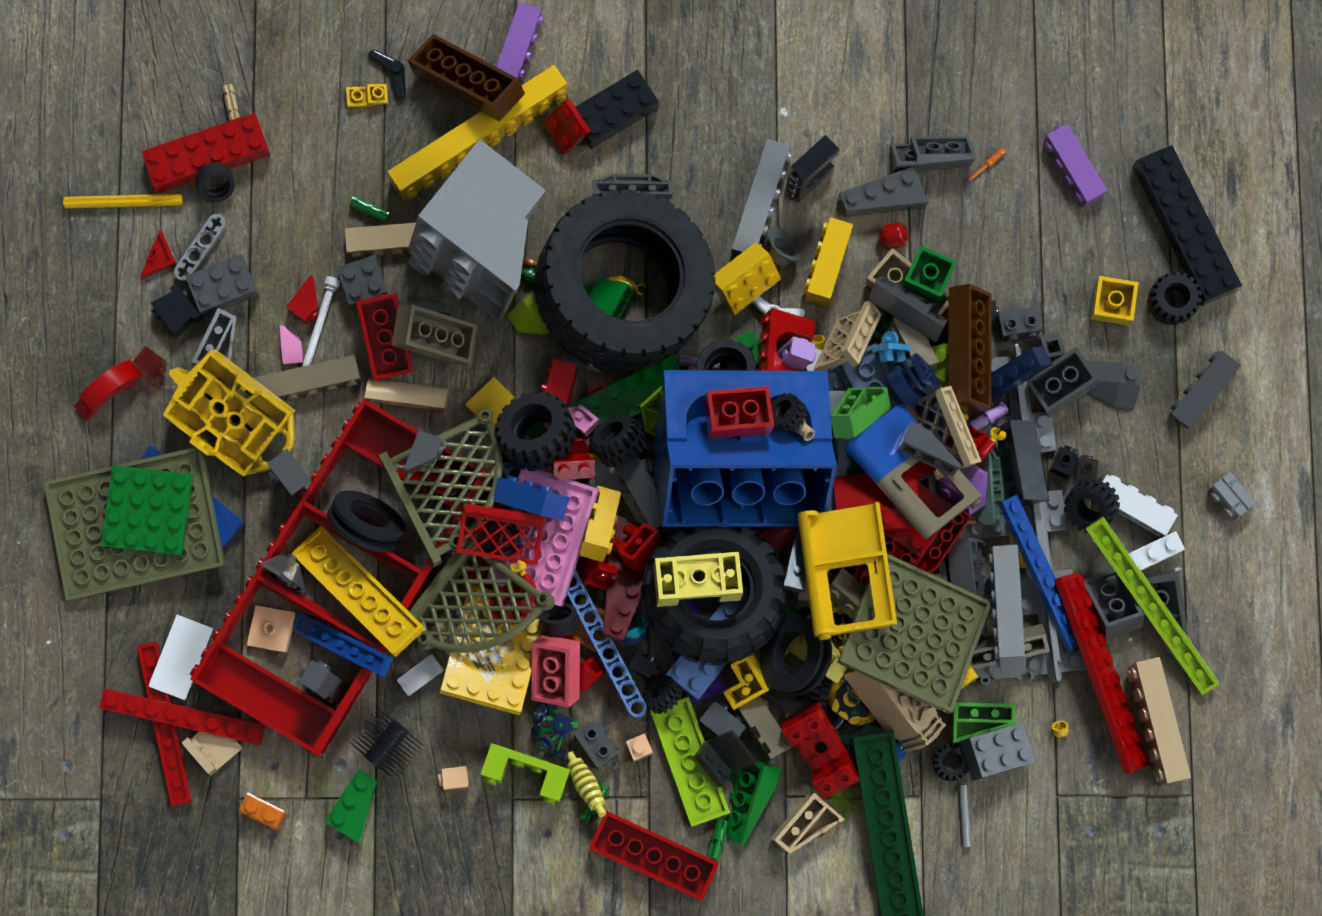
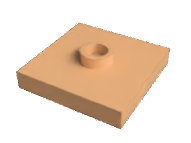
M255 605L247 646L287 653L296 613Z

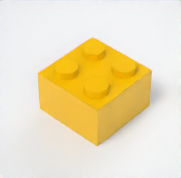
M1099 276L1095 281L1090 320L1130 326L1134 320L1139 282Z

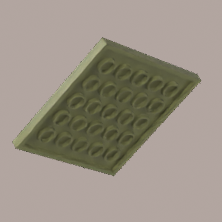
M887 554L897 624L890 627L848 633L837 663L951 714L953 713L992 602ZM870 578L853 623L870 621L875 618Z

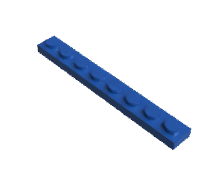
M1011 496L998 503L999 508L1018 545V549L1066 652L1072 651L1079 646L1054 579L1056 578L1018 496Z

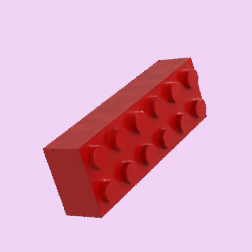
M256 113L141 151L157 194L194 182L196 174L204 165L221 163L232 169L270 156Z
M608 811L603 816L589 846L590 851L701 902L719 865V862Z

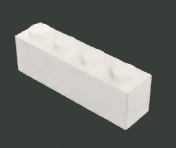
M1106 475L1103 478L1102 482L1110 483L1109 487H1114L1116 490L1115 495H1119L1120 499L1117 501L1120 502L1118 514L1160 538L1167 536L1178 516L1171 507L1159 505L1156 503L1157 500L1155 498L1138 493L1139 490L1136 487L1124 485L1121 483V479L1114 475Z

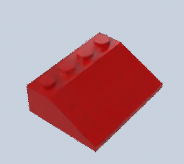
M911 467L901 474V478L918 496L915 467ZM867 473L837 476L834 478L836 510L879 502L884 533L915 529Z

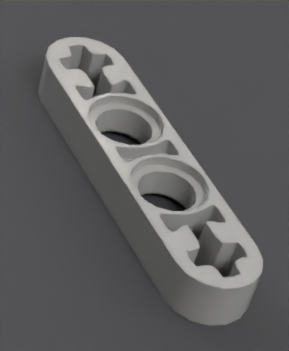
M214 214L209 217L176 265L174 275L179 282H188L185 275L180 277L181 274L179 272L187 268L185 261L194 266L193 268L190 266L187 268L188 275L197 272L225 231L227 223L222 215ZM220 220L221 227H215L213 231L216 235L214 236L207 229L209 228L212 231V229L214 228L213 221L217 222ZM205 235L211 237V243L208 245H203L200 242L201 238ZM192 252L200 253L198 261H191L189 259Z

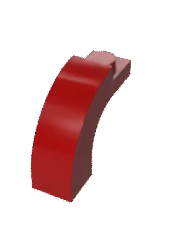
M131 360L124 361L100 375L79 395L81 398L74 407L86 421L91 420L109 399L117 393L133 387L143 374Z

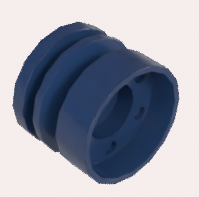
M917 353L910 356L911 360H904L906 370L898 365L887 373L888 381L893 390L910 408L923 400L921 391L926 395H930L932 390L936 391L940 388V383L934 370Z

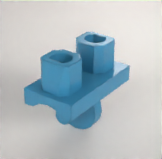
M887 331L882 337L883 346H873L872 352L879 353L880 363L892 362L893 365L903 364L904 360H906L905 352H909L911 349L910 345L898 344L899 338L894 331Z

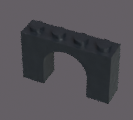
M826 135L790 166L785 189L786 194L792 200L796 199L800 202L833 172L834 165L830 161L838 155L839 148Z

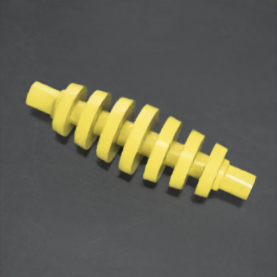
M569 752L568 756H566L569 760L567 767L570 769L575 789L591 811H596L599 817L605 816L606 811L603 808L605 800L602 797L603 795L595 776H593V773L581 758H576L574 752Z

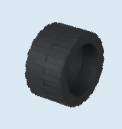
M722 339L710 343L698 355L695 364V370H711L720 362L734 361L741 364L746 371H757L756 360L749 348L741 342L731 339Z

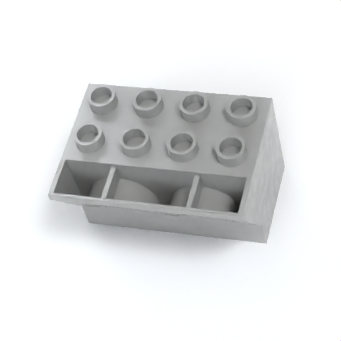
M479 139L418 215L407 250L412 255L408 263L424 276H427L431 271L444 280L440 287L447 295L457 301L464 295L497 322H500L519 288L527 228L546 190Z

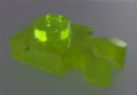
M848 787L829 796L835 808L842 806V814L846 819L849 818L847 814L848 808H853L855 813L859 811L858 807L849 801L854 796Z

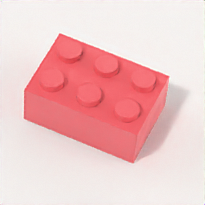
M542 635L532 642V701L570 707L579 700L580 641Z

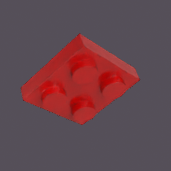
M570 99L564 100L542 122L563 155L568 154L591 132Z

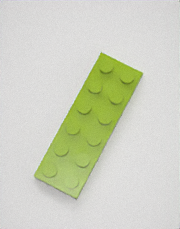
M688 696L677 700V706L673 705L672 710L667 709V713L655 714L652 710H650L689 823L691 827L730 814L722 788L717 787L694 758L705 741Z

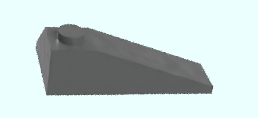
M1086 360L1101 383L1088 393L1113 407L1134 410L1140 389L1143 366Z
M280 553L261 564L270 577L306 597L305 582L301 566L297 563L296 557L289 553L286 556Z
M1179 571L1160 573L1147 577V580L1188 637ZM1159 634V637L1165 649L1167 650L1170 658L1175 657Z

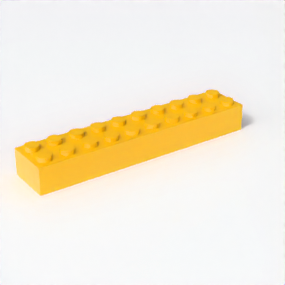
M556 66L549 67L524 83L522 88L525 95L500 122L479 112L388 170L390 183L403 201L406 199L411 200L423 188L426 190L433 186L434 181L440 177L443 179L449 176L451 170L461 163L479 139L488 146L493 147L504 136L513 135L521 125L526 126L530 124L535 116L539 114L544 115L550 110L551 106L554 104L559 105L566 100L568 96V83Z

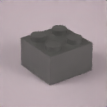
M375 255L337 267L351 310L358 308L356 301L359 299L388 294Z

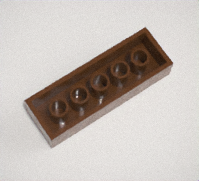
M432 34L408 60L416 77L499 122L525 95L518 78L435 34Z
M971 284L949 287L948 386L952 387L961 410L969 413L991 410L992 293Z

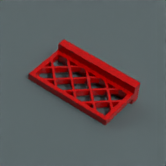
M468 503L462 504V516L456 547L457 553L512 562L521 560L531 565L538 564L543 526L546 521L545 516ZM466 516L475 518L479 525L469 531L465 525ZM490 520L495 521L499 527L491 535L483 526ZM509 524H515L519 532L510 538L503 528ZM481 527L488 537L478 543L472 533ZM530 527L538 528L537 537L530 541L524 531ZM502 531L508 540L498 547L492 536ZM522 534L528 544L518 550L512 540ZM470 536L475 546L470 550L461 549L462 541ZM488 539L496 548L491 553H485L480 546ZM509 542L516 551L510 557L505 556L501 551V548ZM529 545L534 551L533 560H526L520 553ZM478 547V549L480 550V552L473 551V550H475V549Z

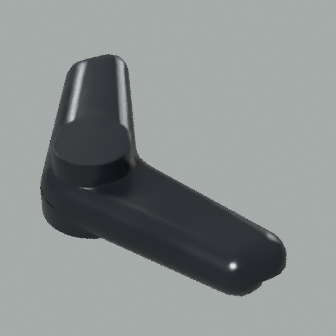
M371 50L368 53V57L390 72L395 97L398 100L403 99L406 96L404 64L378 50Z

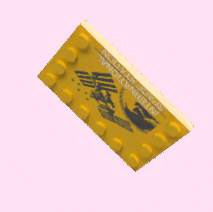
M470 584L472 592L480 590L479 586ZM485 588L486 593H495L494 590ZM465 597L463 606H471L469 597ZM475 602L476 606H484L482 603ZM463 610L465 619H474L472 610ZM477 610L479 619H488L485 610ZM539 616L525 630L503 644L478 652H451L440 694L520 716L532 671V642L541 635ZM458 623L456 632H464L462 623ZM467 623L469 632H478L476 624ZM481 624L484 633H492L490 624ZM495 624L497 633H506L504 624ZM509 624L510 630L514 628L517 624ZM457 637L459 645H468L466 637ZM471 637L472 644L481 642L480 637ZM484 637V638H485V641H488V640L493 639L494 637Z

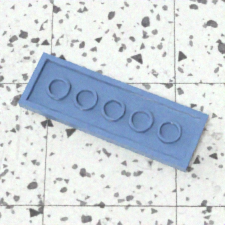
M743 582L741 599L723 602L709 620L728 619L744 608L747 603V591ZM681 655L666 675L671 676L683 690L698 701L726 665H711V663L705 662L695 663L684 659V656Z

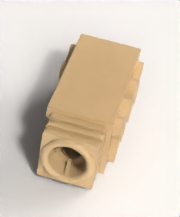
M850 668L843 675L885 732L894 731L895 738L902 742L901 744L905 746L907 752L919 750L929 745L946 726L945 722L941 721L942 718L938 717L937 708Z

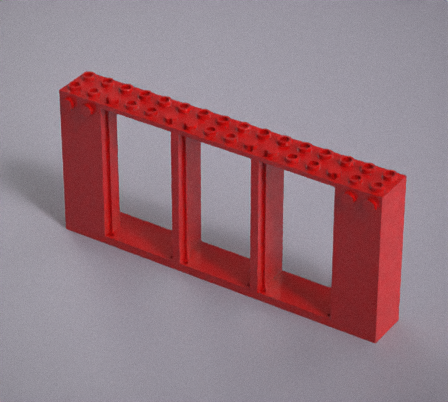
M365 399L361 403L357 402L352 412L354 415L351 420L347 419L343 424V433L340 437L336 436L333 440L330 454H325L322 458L320 470L312 474L310 486L308 489L304 488L299 496V504L297 507L293 506L288 514L289 520L286 524L283 523L277 531V534H279L275 542L272 540L266 549L268 554L265 559L261 558L257 563L255 575L247 579L244 585L246 587L243 594H238L233 603L235 604L232 612L228 611L226 613L221 630L217 629L212 636L213 643L210 647L206 646L200 656L203 658L200 664H195L189 674L191 675L190 680L320 758L323 756L373 672L364 667L361 668L335 711L227 647L225 643L255 594L263 586L325 624L382 653L386 652L387 649L377 639L270 577L261 566L264 561L283 551L303 517H307L412 579L414 583L401 602L408 611L414 606L437 566H433L430 558H428L421 570L392 552H375L357 546L335 531L329 523L326 513L311 505L346 448L353 450L381 468L383 466L379 460V454L387 452L389 458H392L412 448L418 430ZM447 447L442 452L444 456H451L453 454V451ZM407 460L400 462L399 465H405ZM453 461V462H452L453 464H455V465L458 466L459 468H460V467L462 466V464H463V462H460V461ZM469 462L464 471L474 472L477 465ZM437 465L433 468L443 469L445 465ZM482 468L479 473H489ZM396 470L400 479L404 480L406 477L403 474L404 470ZM417 471L413 473L410 480H420L424 472ZM430 472L427 476V481L435 482L440 473ZM445 474L440 482L451 483L455 475ZM464 476L465 485L467 484L471 476ZM460 477L457 480L456 484H461ZM476 477L471 485L482 486L486 478ZM422 485L419 489L425 494L429 492L425 485ZM437 487L435 491L444 494L447 488ZM452 488V490H451V492H450L449 494L454 493V492L457 491L458 489H457V488ZM468 490L463 498L474 499L478 490ZM444 501L443 504L452 508L455 502ZM459 503L455 511L461 512L463 503ZM454 516L449 524L457 525L461 516ZM446 529L442 538H449L454 529ZM438 542L435 548H438L446 544L447 542Z

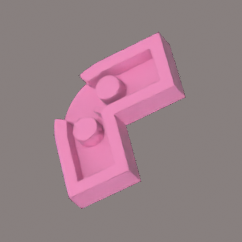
M582 405L568 408L576 428L586 437L601 423L594 414ZM546 422L544 426L548 430L551 423Z

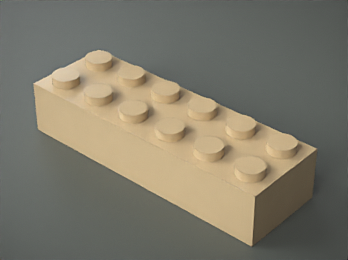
M1157 657L1136 662L1129 666L1127 675L1129 681L1133 682V699L1139 705L1140 710L1137 711L1140 722H1143L1145 729L1143 730V738L1149 744L1148 757L1150 762L1154 763V780L1159 783V786L1189 779L1191 775L1161 659Z

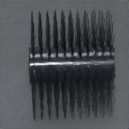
M379 710L392 722L389 723L387 720H385L383 717L377 714L380 718H382L385 722L389 724L388 726H386L384 723H382L380 720L374 717L378 722H380L384 727H386V729L384 730L378 724L372 721L377 727L383 730V733H381L368 722H366L369 726L376 730L380 734V736L376 735L373 731H371L369 728L363 725L367 730H369L373 735H375L378 738L376 740L368 733H366L364 730H362L366 735H368L372 740L375 741V743H373L365 736H363L361 733H359L364 739L371 743L372 746L370 747L362 739H360L359 737L357 738L370 749H366L357 741L352 739L367 753L365 754L357 746H355L351 742L349 743L353 747H355L360 753H362L364 757L374 766H376L378 769L381 768L384 772H386L389 776L396 780V778H394V776H392L382 766L384 765L394 774L399 776L390 767H388L385 764V762H387L393 768L402 773L393 764H391V762L388 761V758L392 760L395 764H397L399 767H401L403 770H405L390 756H394L396 759H398L400 762L406 765L403 761H401V759L394 755L393 752L397 753L403 759L408 761L404 756H402L399 752L396 751V748H398L401 752H403L405 755L411 758L406 752H404L398 746L401 745L411 754H413L401 742L403 741L409 747L416 751V749L409 745L404 740V738L408 739L415 746L417 745L412 740H410L407 737V735L409 734L417 742L419 741L415 737H413L409 733L410 731H408L399 722H397L395 719L392 720L384 712Z

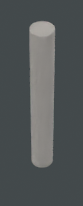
M959 785L963 848L971 847L967 785Z

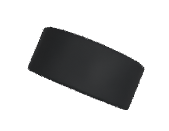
M210 163L204 165L196 174L195 183L199 195L206 201L220 202L226 200L235 189L232 172L224 164ZM221 175L226 177L227 182L219 189L209 190L203 185L205 180L211 176Z
M490 521L485 526L489 534L494 528L498 527L495 521ZM509 524L505 527L511 531L512 536L518 533L514 524ZM483 530L481 533V541L488 537ZM520 535L513 539V543L517 548L520 544ZM489 539L482 544L488 553L495 550L491 547ZM512 545L505 550H501L508 557L516 552Z
M564 603L563 606L554 604L552 609L543 610L539 615L541 632L551 637L566 636L573 633L579 625L576 608L573 605Z

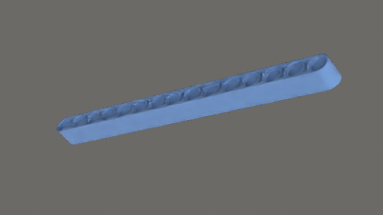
M502 462V472L506 479L513 472L520 473L521 469L517 468V466L512 465L510 462ZM574 570L572 578L577 581V584L574 587H569L567 597L576 608L577 616L628 714L633 719H641L646 713V704L612 639L605 636L604 640L596 641L593 638L596 632L604 633V624L577 571ZM576 597H585V604L577 605L575 603ZM587 614H593L596 619L593 623H587L584 617ZM612 650L615 655L610 660L603 657L604 651ZM615 668H621L624 674L622 677L616 678L613 676L612 671ZM624 686L632 687L633 693L630 696L623 695L622 688ZM634 704L642 706L643 711L640 714H634L631 711V707Z

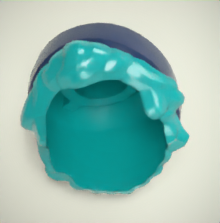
M636 611L623 643L634 646L648 637L649 624L645 619L643 611Z

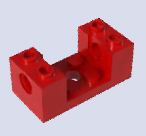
M819 701L783 720L781 730L790 746L794 747L796 745L813 774L812 783L822 800L859 781L857 766ZM818 742H824L827 748L824 751H818L815 745Z

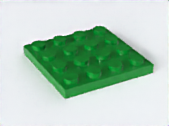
M112 465L101 546L183 556L194 475Z

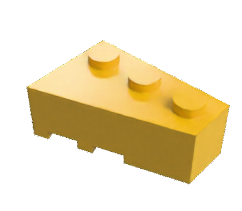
M597 486L600 490L596 503L594 502L592 507V516L587 524L579 556L603 562L606 554L610 555L613 543H610V541L613 540L615 534L613 527H615L618 515L616 513L621 492Z

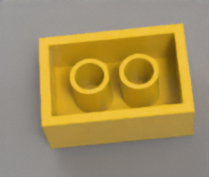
M757 242L714 275L716 279L715 290L722 304L734 315L781 280L770 254Z

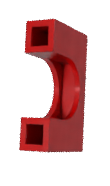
M771 308L761 319L762 333L759 338L761 349L758 353L759 368L757 371H802L782 362L777 353L776 344L780 340L789 341L793 336L811 342L814 339L815 321Z

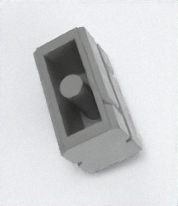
M1231 472L1209 488L1211 498L1217 503L1220 502L1224 507V513L1229 518L1233 517L1234 520L1257 503Z

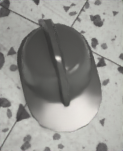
M768 228L767 235L770 241L768 253L777 268L782 270L793 261L800 260V255L791 237L781 228Z

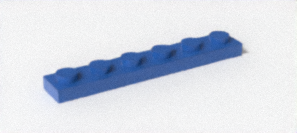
M299 612L294 622L293 632L380 676H386L393 660L392 657L305 613Z

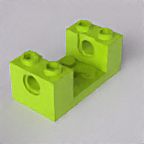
M491 743L480 774L484 778L483 781L494 786L497 783L502 784L509 761H512L511 764L515 767L524 769V766L531 768V772L542 776L544 772L547 773L540 797L543 798L542 801L553 806H555V803L560 804L570 775V769Z

